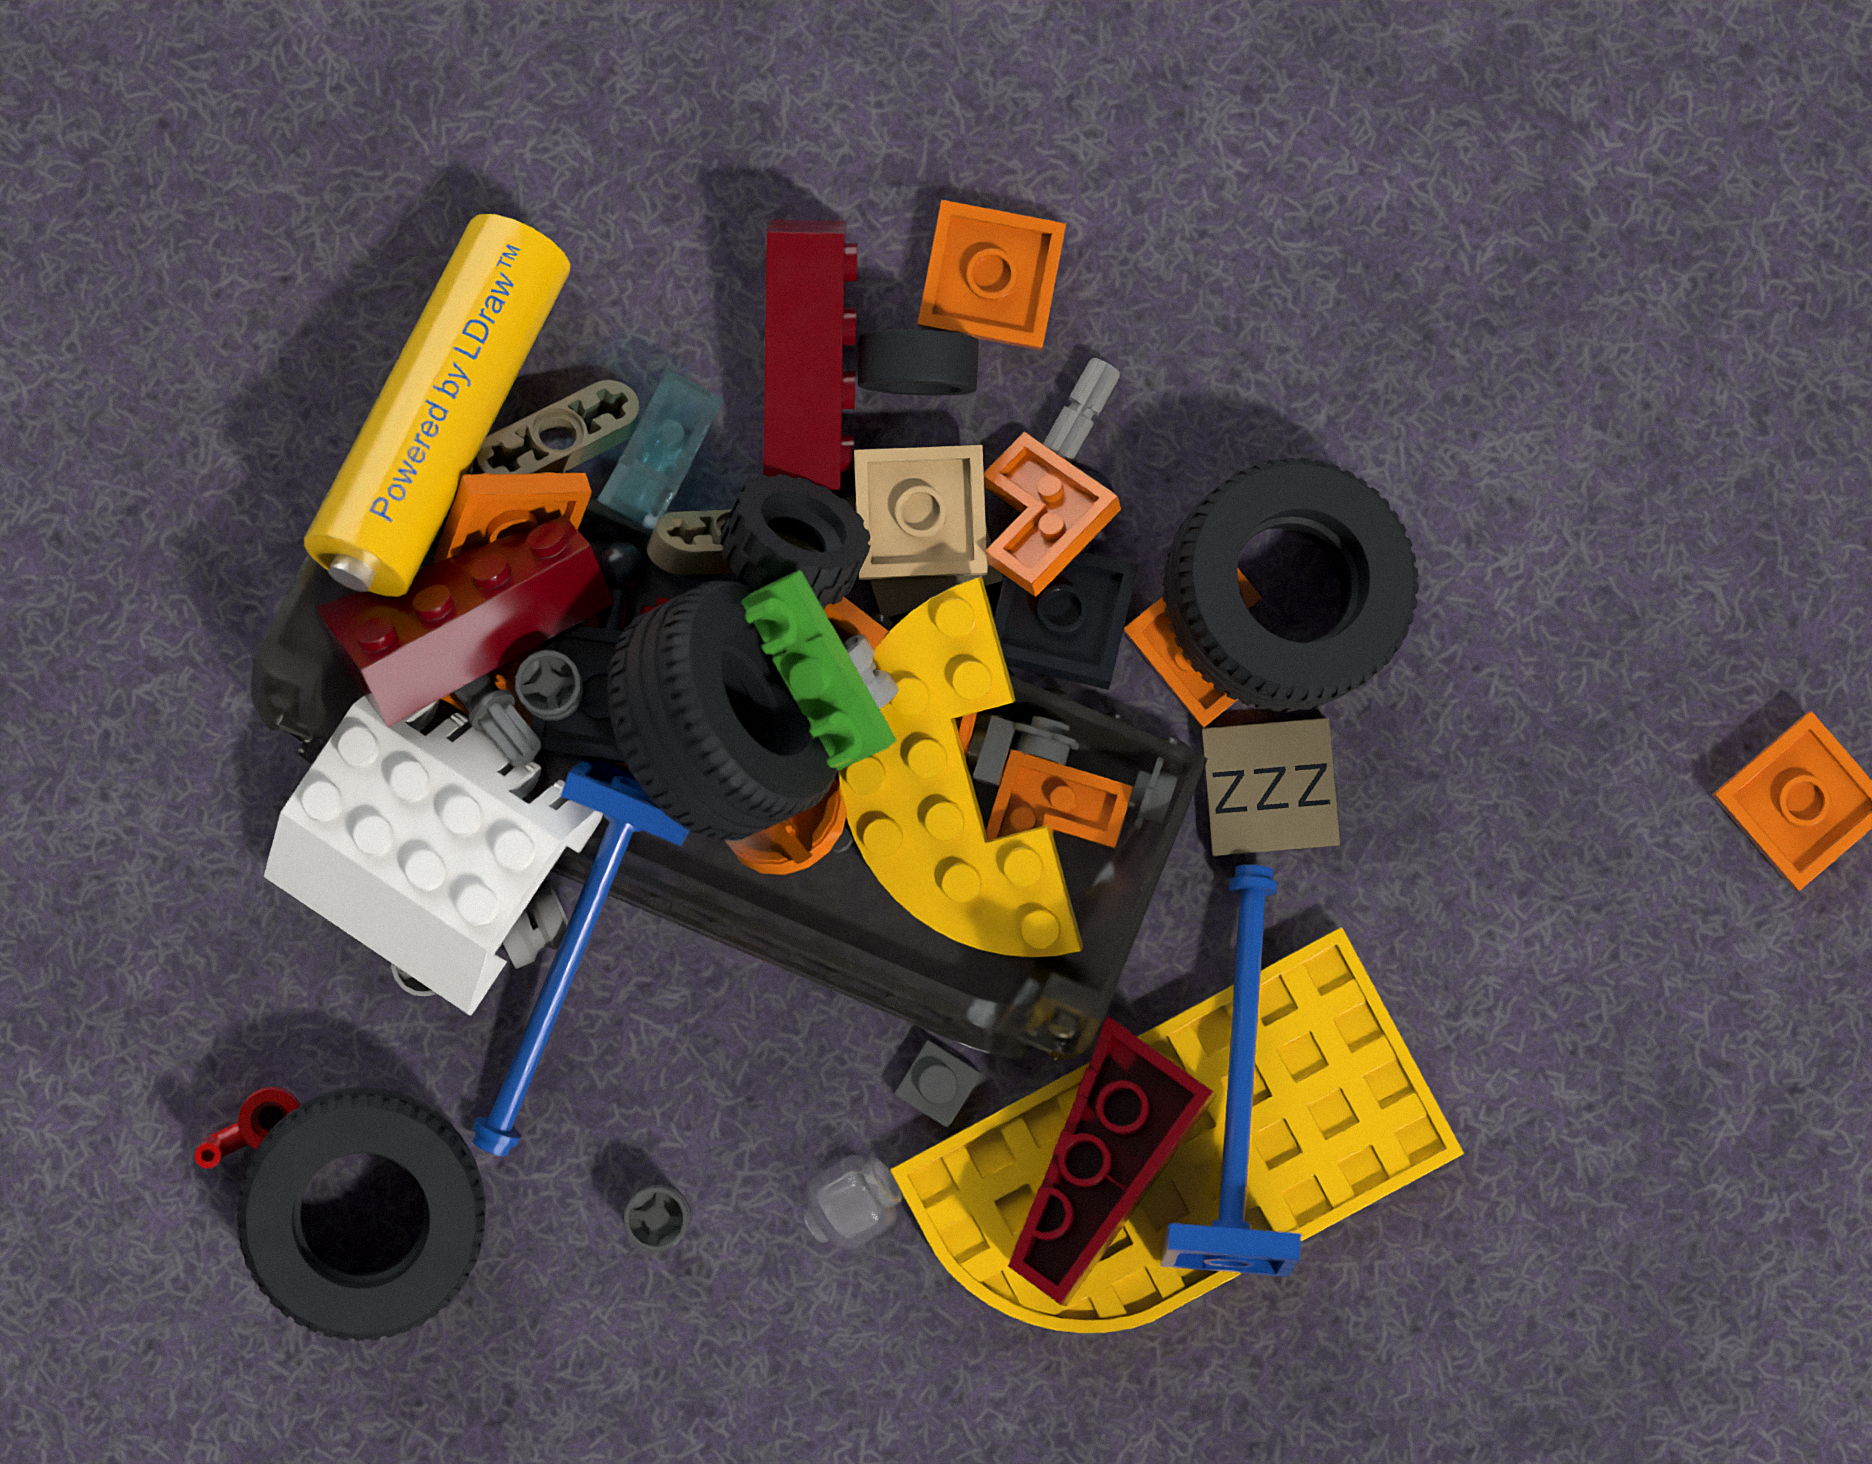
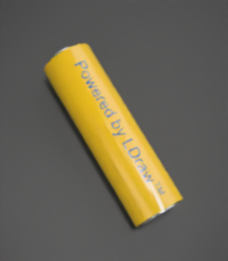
M479 214L470 220L304 538V547L310 556L328 570L331 577L342 585L353 590L370 591L383 596L398 597L408 591L454 501L462 475H467L570 274L571 264L565 253L551 239L534 228L512 218L496 214Z

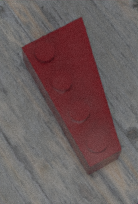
M771 219L766 233L763 476L775 477L776 474H782L796 479L800 477L810 480V483L820 487L822 485L828 489L840 490L841 473H854V434H842L843 409H855L856 372L844 371V345L856 346L857 307H845V282H857L858 243H846L847 221Z
M564 515L418 569L408 591L401 596H383L370 591H358L315 607L342 666L385 725L390 727L614 604V601L590 544Z
M1109 1016L1106 1017L1091 1061L1085 1070L1064 1129L1061 1130L1050 1164L1037 1191L1008 1264L1010 1269L1062 1306L1068 1305L1216 1098L1212 1090Z

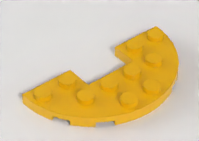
M981 576L947 589L915 608L895 625L875 648L873 661L876 664V668L874 670L889 672L899 688L894 698L880 708L897 740L887 749L839 770L840 790L847 808L846 818L864 860L878 881L899 904L933 930L959 943L979 950L1008 956L1044 957L1080 952L1083 949V944L1050 824L988 840L955 718L1016 701Z

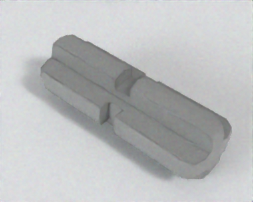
M1092 358L1088 362L1068 400L1071 401L1069 408L1063 407L1043 445L1069 463L1073 462L1093 426L1092 416L1099 415L1119 380L1120 372L1114 366L1097 358Z

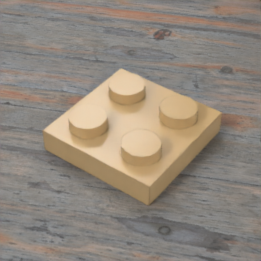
M982 445L854 450L856 510L863 518V525L865 529H869L871 537L868 542L871 545L870 550L859 572V580L987 575Z

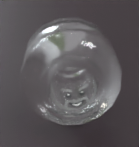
M850 1155L815 1176L809 1182L806 1189L808 1208L804 1210L803 1215L809 1230L817 1240L822 1243L831 1241L835 1246L843 1250H855L895 1224L898 1216L897 1204L901 1202L902 1194L892 1173L880 1160L872 1159L869 1161L860 1155Z

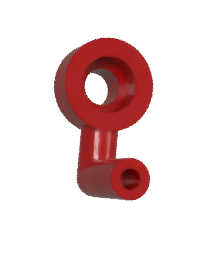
M269 1086L256 1090L243 1103L239 1111L238 1122L207 1136L200 1143L195 1151L197 1164L203 1168H213L219 1163L221 1158L247 1145L257 1150L264 1137L270 1132V1129L265 1128L261 1123V1111L266 1107H277L285 1117L289 1112L300 1107V1101L293 1093L281 1087Z

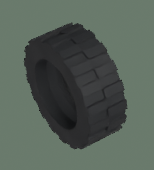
M776 474L775 477L764 475L757 477L754 482L748 481L743 486L741 492L739 491L722 528L720 545H723V550L721 553L725 561L731 564V570L738 577H742L748 582V586L756 591L801 569L821 607L824 608L826 604L832 603L835 605L841 602L843 596H847L870 550L871 545L868 544L871 538L869 529H865L863 518L859 513L854 512L850 507L851 504L831 493L832 490L822 485L820 487L810 483V480L800 477L796 479L782 474ZM772 530L793 534L811 544L818 552L807 551L793 546L777 536Z

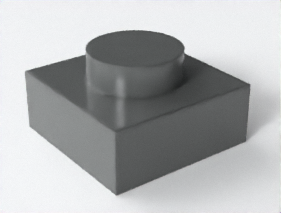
M991 716L988 729L976 728L966 761L967 764L976 766L973 778L977 782L996 788L1000 787L1010 751L1014 749L1018 736L1017 730L1014 729L1015 722Z
M927 1040L894 1095L949 1128L982 1073Z

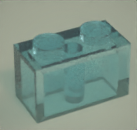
M667 369L645 406L597 501L654 530L658 518L665 513L676 495L724 399Z

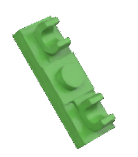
M801 569L751 593L741 601L747 610L745 614L747 622L755 624L765 642L762 646L764 652L772 654V660L803 715H806L812 725L810 733L813 738L819 737L830 756L827 762L831 768L836 767L837 771L887 749L897 740Z

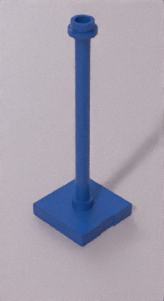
M582 757L578 765H575L569 772L560 794L564 798L605 814L604 817L610 822L489 1118L477 1117L473 1125V1130L476 1133L472 1142L480 1149L494 1155L508 1156L511 1147L518 1145L521 1134L513 1128L514 1122L633 831L640 832L643 830L679 846H682L690 833V830L673 821L646 795L630 770L606 760Z
M1266 866L1235 867V877L1231 878L1229 883V890L1240 894L1219 1220L1212 1221L1211 1226L1169 1223L1161 1242L1160 1267L1289 1277L1300 1260L1301 1234L1251 1230V1224L1245 1222L1265 897L1277 894L1278 885L1273 880L1274 870Z

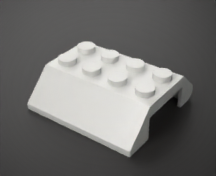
M363 696L351 706L282 809L264 877L471 1016L507 963V961L496 955L495 952L565 847L568 846L577 853H580L601 821L603 813L560 796L565 784L562 780H559L557 783L555 782L553 786H550L530 804L522 800L523 797L531 792L539 780L542 770L541 766L533 761L528 765L512 766L484 730H475L473 727H470L469 719L460 713H455L450 719L447 718L428 735L424 736L421 734V729H424L434 718L439 707L438 700L394 725L387 727L366 697Z

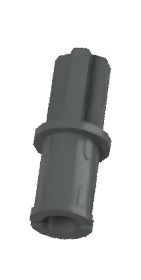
M487 673L453 692L470 713L469 723L475 730H484L512 766L528 765L541 751V740L513 707L515 703L513 695L509 690H500Z

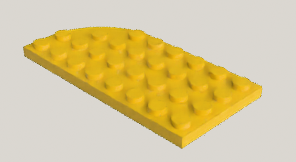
M1342 927L1261 969L1245 1222L1251 1224V1230L1301 1234V1241L1464 1154ZM1234 984L1136 1036L1212 1090L1216 1098L1067 1306L1058 1304L1010 1269L1008 1264L1037 1191L1050 1164L1061 1130L1064 1129L1085 1070L1090 1062L890 1169L936 1257L961 1285L993 1308L1010 1317L1035 1326L1075 1333H1106L1132 1329L1153 1322L1242 1274L1237 1272L1160 1267L1161 1242L1169 1223L1211 1226L1212 1221L1219 1220Z

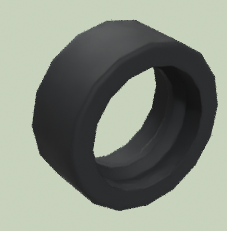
M880 330L863 333L859 336L858 386L870 391L902 395L949 396L975 392L977 390L979 340L969 335L932 330Z

